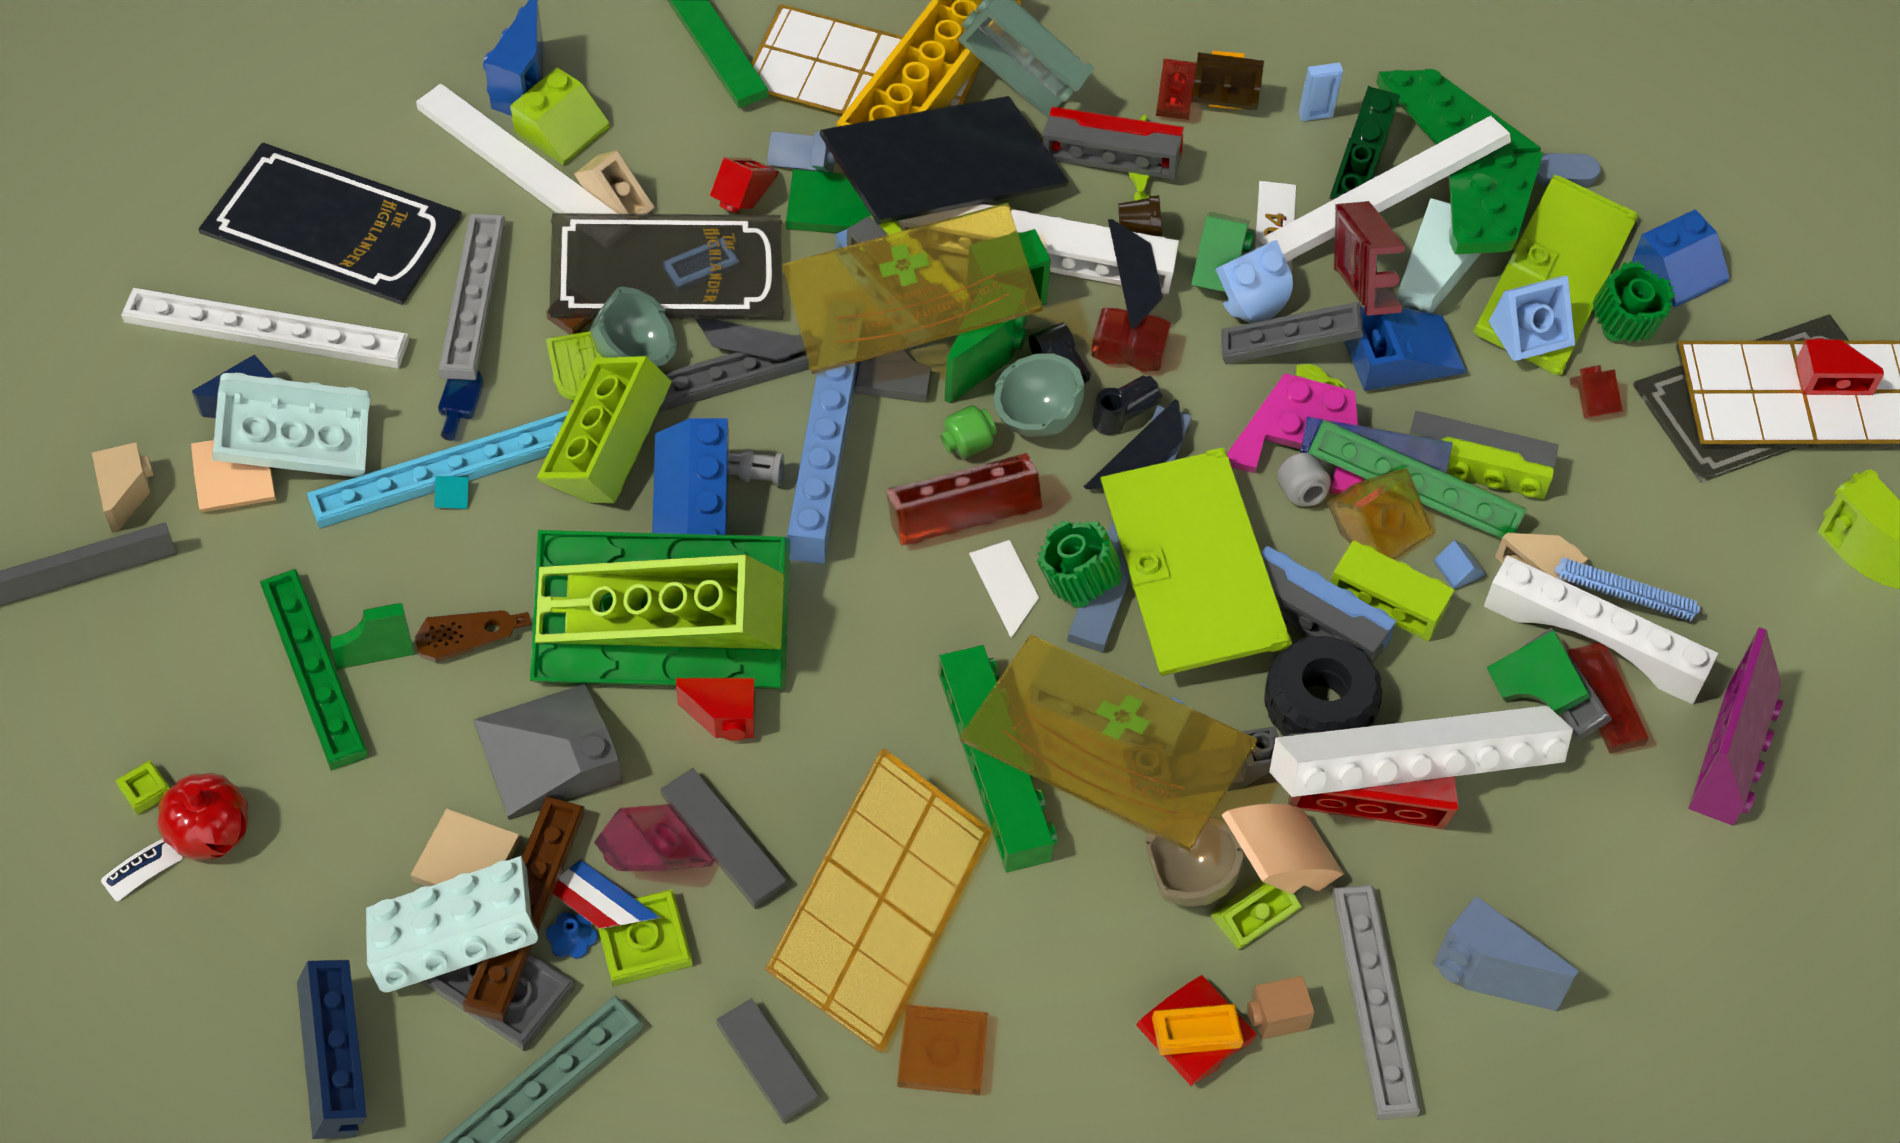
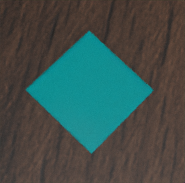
M436 476L434 507L467 509L469 477Z

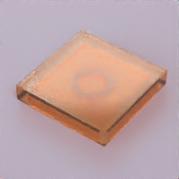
M906 1004L897 1087L980 1095L988 1012Z

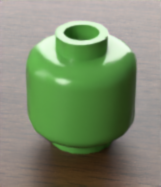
M970 405L945 418V432L941 433L940 437L948 453L955 451L961 458L968 459L990 448L993 445V436L997 434V430L986 409L980 410L976 406Z

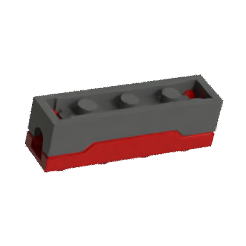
M1051 107L1043 132V145L1054 161L1175 180L1183 152L1184 127Z

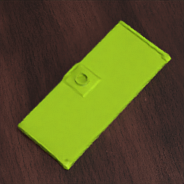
M1553 175L1473 332L1477 336L1505 349L1488 322L1504 291L1560 276H1568L1576 344L1592 312V302L1610 275L1632 227L1639 218L1638 213L1570 180ZM1575 345L1525 359L1555 375H1562Z

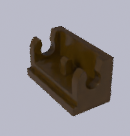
M1198 52L1191 102L1257 110L1264 61Z

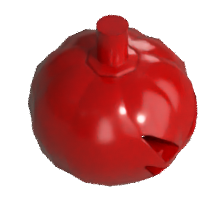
M212 772L190 774L179 779L173 787L164 792L159 802L158 831L163 841L184 858L192 860L220 858L230 852L244 838L248 825V802L243 792L224 775Z

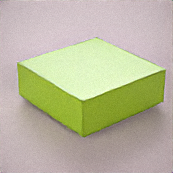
M151 760L115 780L118 788L136 815L159 803L164 792L170 789Z

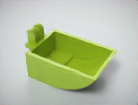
M1868 469L1860 474L1857 472L1851 476L1849 481L1843 483L1835 491L1834 495L1836 498L1832 505L1823 513L1825 518L1817 532L1848 565L1862 575L1884 586L1900 590V500L1879 479L1876 471Z

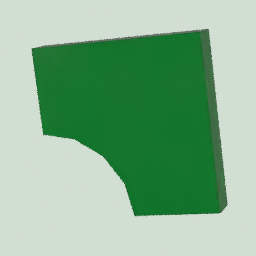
M403 603L363 610V618L356 627L344 634L330 638L337 669L414 655L413 643Z
M1554 630L1486 667L1505 702L1518 698H1533L1547 704L1559 715L1591 697Z

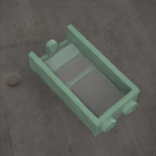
M982 0L978 7L961 24L965 31L958 38V41L1047 118L1049 117L1051 107H1058L1061 102H1066L1074 91L1077 92L1094 70V67L1089 62L1086 65L1081 62L1080 57L1073 55L1072 50L1014 0Z

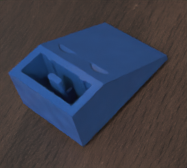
M529 0L525 6L518 10L514 22L502 32L500 41L492 51L486 54L483 61L491 109L512 116L510 105L543 79V38L538 0Z
M1362 307L1364 337L1344 341L1364 391L1465 374L1466 371L1445 320L1441 315L1402 308V313L1367 316L1365 307Z

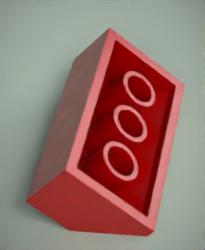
M1455 776L1296 797H1291L1289 794L1288 805L1307 811L1444 830L1457 812L1458 798Z

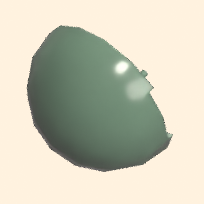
M618 287L603 305L591 326L593 342L597 352L603 358L647 356L658 368L663 367L675 355L678 341H675L673 327L664 313L666 309L652 296L634 288Z
M1033 354L1017 360L1002 372L995 383L996 388L993 402L996 414L1013 432L1032 438L1050 437L1061 433L1078 415L1085 395L1084 381L1080 369L1069 359L1056 354Z

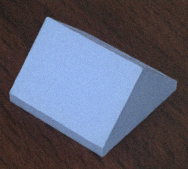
M1560 276L1504 291L1488 322L1512 360L1518 361L1575 345L1568 276Z

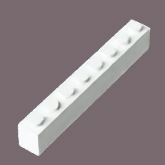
M978 204L898 221L902 231L912 241L916 240L919 242L922 248L968 257L969 247L984 241H993L1007 237L1016 232L1035 229L1051 259L1050 272L1122 285L1109 227L986 204ZM1135 233L1151 243L1161 291L1164 294H1169L1179 241L1161 236Z
M1539 706L1276 737L1269 772L1291 797L1563 763L1566 760L1573 728L1549 706Z

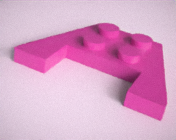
M1284 373L1227 454L1231 467L1255 473L1265 440L1309 451L1323 419L1359 434L1355 391ZM1336 466L1329 493L1361 501L1364 493L1363 477Z

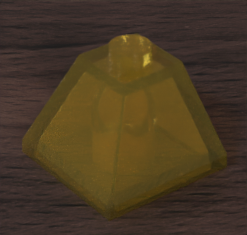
M1403 468L1353 484L1327 502L1340 534L1350 544L1355 540L1363 545L1375 548L1379 553L1394 560L1434 533L1408 469Z

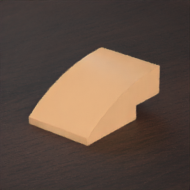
M1257 804L1231 809L1222 814L1260 879L1271 886L1289 894H1293L1304 885L1319 892L1344 874L1309 817L1301 808L1286 804Z

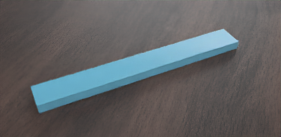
M569 410L308 492L307 496L318 527L320 529L435 492L436 476L469 477L468 481L546 457Z

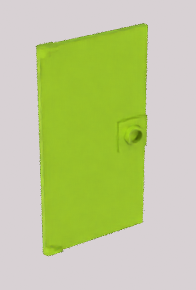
M1225 448L1212 449L1204 454L1100 477L1160 676L1267 651L1284 650L1292 645Z

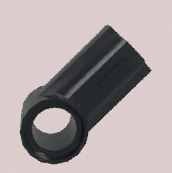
M1062 322L1029 335V345L1032 354H1056L1067 358L1080 369L1084 384L1090 381L1091 373L1075 350L1072 333L1065 323Z
M1143 375L1118 389H1102L1097 394L1092 418L1095 430L1104 435L1118 434L1123 429L1126 421L1161 403L1162 393L1159 390L1158 383L1151 375L1147 377Z

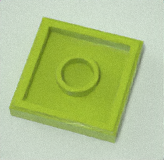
M673 889L634 898L660 918L598 928L612 987L692 966V959Z

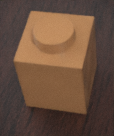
M1303 976L1255 985L1251 1001L1247 1002L1250 1023L1252 1026H1258L1262 1039L1309 1030L1315 1014Z

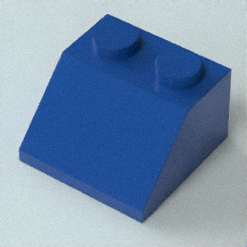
M1696 209L1642 234L1632 258L1634 264L1639 261L1641 265L1646 266V271L1650 269L1652 274L1657 273V278L1661 279L1664 277L1666 280L1671 281L1669 285L1674 287L1672 292L1675 293L1671 301L1674 308L1727 283L1730 278L1718 233Z

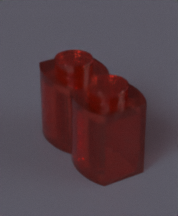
M1102 308L1092 340L1091 356L1105 364L1126 363L1143 372L1160 371L1169 341L1171 322L1160 317L1147 315L1136 328L1131 329L1126 310Z

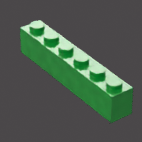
M984 645L939 655L938 676L1005 872L1008 873L1051 862L1053 846L1058 844L1056 830L1052 822L1046 823L1043 811L1046 810L1045 800L1041 789H1034L1031 780L1034 777V771L1029 755H1022L1020 746L1003 734L1006 732L1022 744V736L1018 734L1021 733L1020 728L1018 727L1015 731L1012 730L1018 726V723H1011L1008 715V712H1010L1008 694L1005 689H999L996 681L999 680V671L994 657L988 658Z

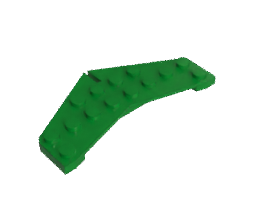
M1435 69L1379 71L1376 81L1379 89L1399 94V104L1436 145L1489 116H1492L1510 133V143L1449 175L1451 212L1449 243L1454 254L1495 253L1513 250L1544 153L1540 152L1541 147Z

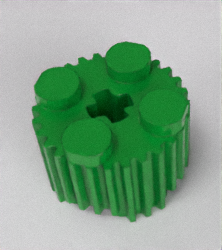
M1632 261L1628 264L1624 262L1619 270L1615 269L1613 273L1611 272L1592 302L1593 311L1596 312L1594 317L1598 318V324L1603 325L1601 328L1603 329L1604 336L1612 342L1627 339L1629 343L1632 340L1638 343L1639 340L1643 342L1646 339H1650L1671 311L1670 308L1673 305L1671 301L1675 296V293L1672 292L1674 287L1669 285L1671 281L1666 280L1664 277L1661 279L1657 278V273L1652 274L1650 269L1646 271V266L1641 265L1639 261L1635 264Z
M1062 520L1060 525L1054 524L1052 530H1047L1048 534L1044 540L1045 545L1040 547L1042 551L1038 552L1040 558L1037 559V563L1053 594L1058 599L1062 598L1064 602L1068 600L1072 607L1083 608L1089 604L1091 598L1095 600L1097 595L1103 596L1104 591H1109L1110 588L1120 584L1122 578L1120 559L1103 525H1100L1099 521H1086L1084 524L1078 521L1074 525L1073 522H1064Z

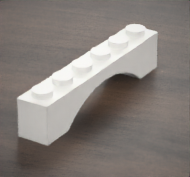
M1508 555L1492 582L1484 607L1518 623L1553 625L1592 638L1615 650L1632 662L1658 689L1692 705L1718 655L1717 652Z

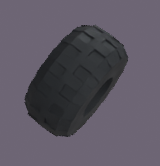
M1310 636L1292 642L1291 646L1276 656L1266 679L1264 702L1269 719L1283 736H1287L1290 733L1327 732L1371 726L1377 717L1381 705L1383 689L1381 687L1379 671L1374 666L1371 658L1358 649L1357 646L1336 637ZM1313 685L1325 686L1336 692L1341 699L1334 701L1318 699L1312 696L1306 690V687Z

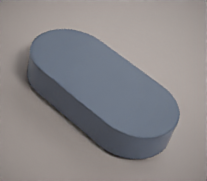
M1546 153L1542 156L1535 181L1543 186H1548L1553 175H1557L1582 187H1588L1597 181L1600 173V164L1595 158L1586 154Z

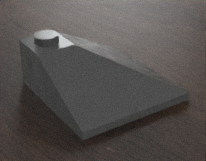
M585 684L474 719L478 736L508 820L541 810L546 796L568 801L622 783L617 753L607 727Z

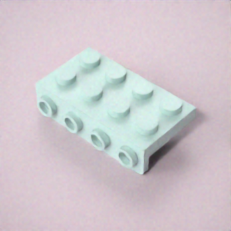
M224 373L220 377L212 460L350 477L362 476L365 473L368 410L371 393L355 387L343 388L322 385L316 382L287 381L277 377L264 378L248 376L243 373Z
M521 856L496 862L492 866L471 873L457 875L453 879L432 886L421 887L414 892L393 899L382 900L366 908L367 966L379 989L383 992H391L532 945L538 940L537 929L531 919L527 867Z

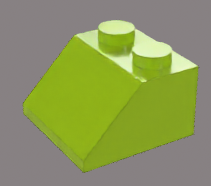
M558 67L510 105L514 133L563 166L610 127L609 121L583 84Z

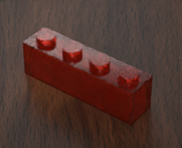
M1027 453L886 490L891 526L901 546L920 543L929 538L944 534H954L959 530L991 524L1000 519L1015 515H1025L1030 511L1042 509L1039 472Z

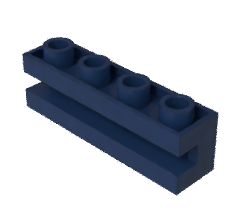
M349 960L307 961L297 981L312 1139L355 1137L359 1131L358 1124H363L367 1115Z

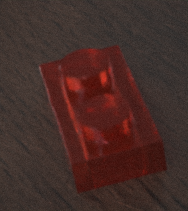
M1164 58L1156 116L1189 120L1196 62Z

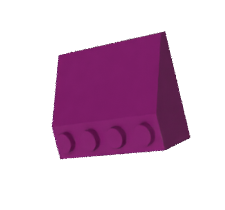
M1758 627L1727 685L1688 807L1690 810L1734 826L1741 813L1747 815L1752 807L1756 793L1749 790L1752 782L1757 783L1765 765V761L1760 760L1759 757L1761 751L1767 752L1771 744L1774 730L1768 729L1770 721L1776 722L1784 700L1778 698L1782 682L1766 629Z

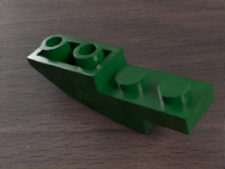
M1368 86L1329 199L1334 200L1374 178L1399 103V94Z

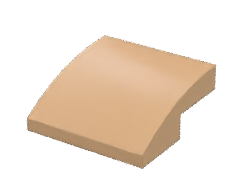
M214 440L191 444L197 498L201 513L276 500L272 467L213 461Z

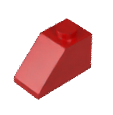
M723 157L710 196L720 200L719 206L731 212L738 213L739 209H753L777 178L779 171L751 158Z
M1806 339L1795 360L1803 395H1873L1884 376L1882 367L1842 340Z
M676 678L678 705L712 736L729 741L754 738V678Z

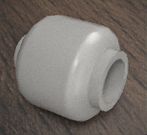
M1298 453L1290 456L1278 470V483L1288 500L1296 506L1305 507L1319 504L1329 492L1331 486L1330 475L1321 461L1314 455Z

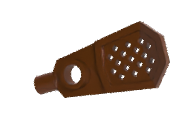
M505 610L427 617L415 636L419 657L439 662L474 651V648L509 638L514 629L531 626L529 612L510 615ZM491 625H496L499 627V629L495 632H489L486 630V628Z

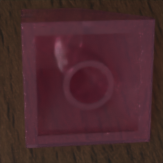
M670 804L619 808L594 841L595 845L603 853L606 863L616 871L662 872L709 867L716 861Z

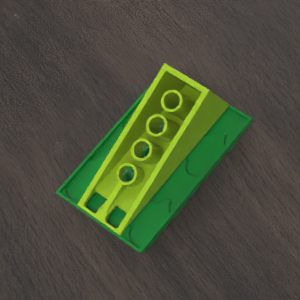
M538 530L530 681L549 684L676 687V678H754L755 689H785L790 539L783 536Z

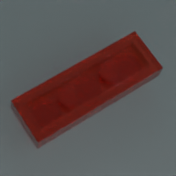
M1596 643L1569 649V654L1613 719L1599 728L1609 753L1646 745L1649 737L1607 646L1602 643Z

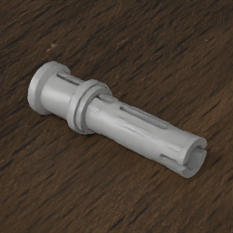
M750 449L742 451L741 454L729 453V475H737L743 482H750L751 479L772 481L775 486L781 485L784 472L783 453H777L776 456L754 454L753 450Z

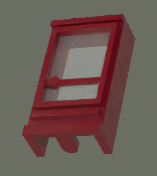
M1370 201L1335 204L1334 270L1339 272L1362 306L1365 305L1367 316L1402 313V305L1388 288L1396 286L1400 281V277L1395 271L1377 272V261L1379 254L1404 252L1405 245Z

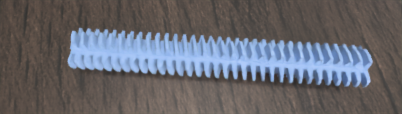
M1562 558L1559 565L1555 568V573L1559 575V579L1563 576V581L1567 578V582L1571 580L1573 584L1576 580L1575 585H1578L1580 582V586L1584 584V588L1588 586V589L1592 588L1593 591L1597 587V592L1601 589V593L1605 591L1606 595L1609 593V596L1613 595V597H1616L1618 594V599L1622 596V600L1626 598L1627 602L1630 600V603H1633L1634 601V604H1637L1639 601V606L1643 603V607L1647 605V608L1651 607L1652 610L1655 608V611L1659 610V612H1662L1664 609V614L1668 611V615L1672 613L1673 617L1676 615V618H1679L1680 616V619L1684 618L1685 621L1689 618L1688 622H1691L1693 617L1699 614L1700 606H1697V601L1672 594L1671 592L1651 587L1635 580L1626 579V577L1605 572L1604 570L1584 565L1571 559Z

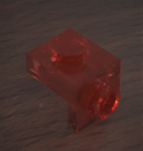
M1601 365L1579 369L1580 376L1569 379L1571 386L1578 385L1584 418L1623 411L1615 369L1602 371Z

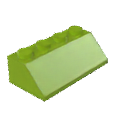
M647 356L594 358L536 479L543 484L588 503H615L637 459L642 444L650 432L658 410L665 400L672 381Z

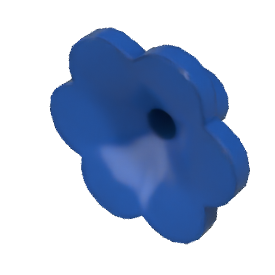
M565 912L557 917L555 924L547 928L546 938L552 943L551 948L555 956L562 958L569 955L574 959H580L587 954L588 947L596 944L598 934L592 928V923L582 915L578 914L575 916L572 913Z

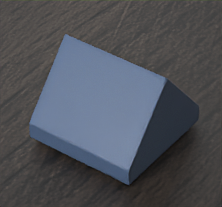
M1456 540L1449 544L1434 559L1435 565L1453 589L1482 578L1486 574L1466 545Z

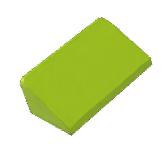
M1260 879L1212 911L1210 915L1237 949H1241L1302 908L1295 893L1289 894Z

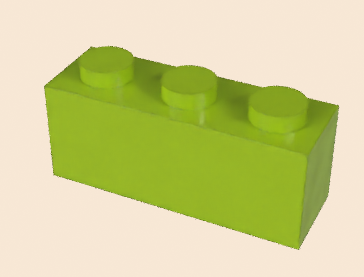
M1355 540L1351 542L1334 570L1331 579L1332 584L1341 589L1351 591L1363 602L1385 611L1389 617L1396 620V626L1428 642L1447 612L1455 590L1441 580L1430 578L1412 569L1408 564L1389 558L1379 553L1375 548L1363 545Z

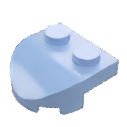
M1277 240L1215 268L1229 299L1223 302L1225 309L1232 317H1239L1249 322V324L1273 318L1282 310L1290 298L1293 278Z

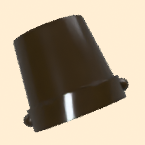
M1159 195L1118 204L1119 223L1135 233L1162 237Z

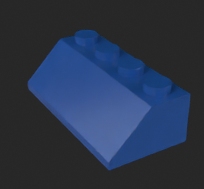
M689 418L655 433L652 533L727 535L728 418Z

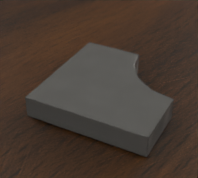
M866 330L864 340L895 335V333L871 330L870 332L872 333H868V330ZM901 335L864 341L855 393L926 402L931 377V366L918 363L907 355L902 346Z

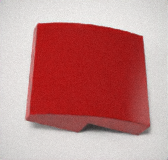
M1200 975L1159 1003L1143 1016L1136 1026L1158 1049L1152 1021L1154 1011L1229 1005V1003L1203 975ZM1238 1013L1237 1016L1243 1038L1241 1048L1163 1055L1190 1086L1217 1071L1225 1059L1250 1045L1256 1037L1255 1031Z

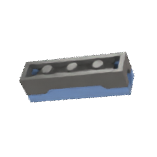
M1266 546L1261 555L1284 623L1307 637L1331 636L1348 641L1366 653L1374 663L1389 643L1396 620L1389 617L1382 609L1374 608L1358 599L1351 591L1341 589L1325 580L1318 572L1308 570L1294 562L1287 554L1277 552Z

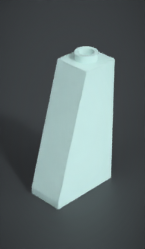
M1430 198L1398 291L1397 300L1402 305V308L1432 314L1481 254H1454L1449 243V230L1451 227L1449 203Z

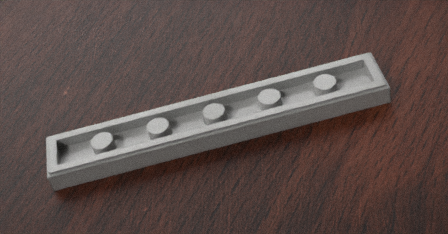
M469 215L439 365L440 378L476 380L505 229L504 215Z
M1374 886L1334 888L1332 898L1376 1120L1417 1117L1420 1108Z

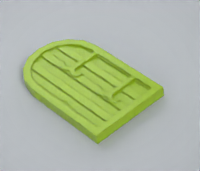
M591 331L546 339L553 382L559 394L566 399L574 401L594 358H603L596 350Z

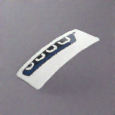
M161 839L122 862L105 875L101 882L114 900L119 902L136 887L162 870L181 861L183 857Z

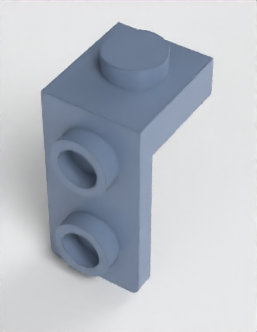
M815 131L814 136L772 132L770 135L767 164L770 166L833 172L834 164L837 161L820 137V132Z

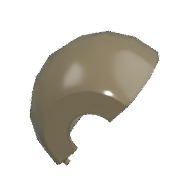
M1198 812L1177 815L1160 823L1145 840V846L1160 894L1167 902L1184 907L1208 905L1225 896L1239 879L1244 863L1243 849L1229 826L1218 819L1200 816Z

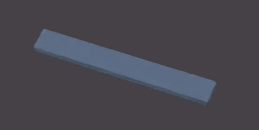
M1157 405L1151 421H1153L1165 409V407ZM1180 412L1184 441L1190 425L1191 415ZM1183 441L1160 463L1176 460ZM1113 520L1108 535L1121 563L1122 578L1120 584L1110 588L1109 591H1104L1103 596L1097 595L1095 600L1091 598V601L1085 607L1078 608L1067 639L1069 642L1100 652H1104L1130 583V577Z

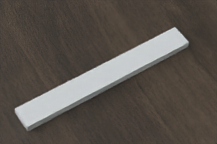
M440 83L416 101L417 109L569 223L570 219L626 220ZM576 224L577 229L607 251L632 231L631 224Z
M1489 116L1259 239L1260 247L1277 240L1285 260L1288 262L1335 237V204L1370 201L1379 213L1510 143V133L1492 116Z
M138 288L132 289L121 314L123 322L397 369L400 368L409 343L408 333Z

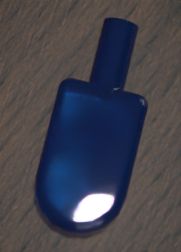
M479 370L476 380L447 379L438 405L439 414L447 416L441 432L443 439L448 441L454 440L461 418L472 419L474 417L484 384L483 376Z

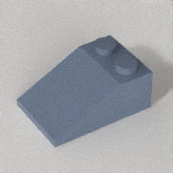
M1477 896L1448 929L1433 963L1444 978L1452 983L1460 984L1467 990L1557 1011L1579 973L1576 968Z

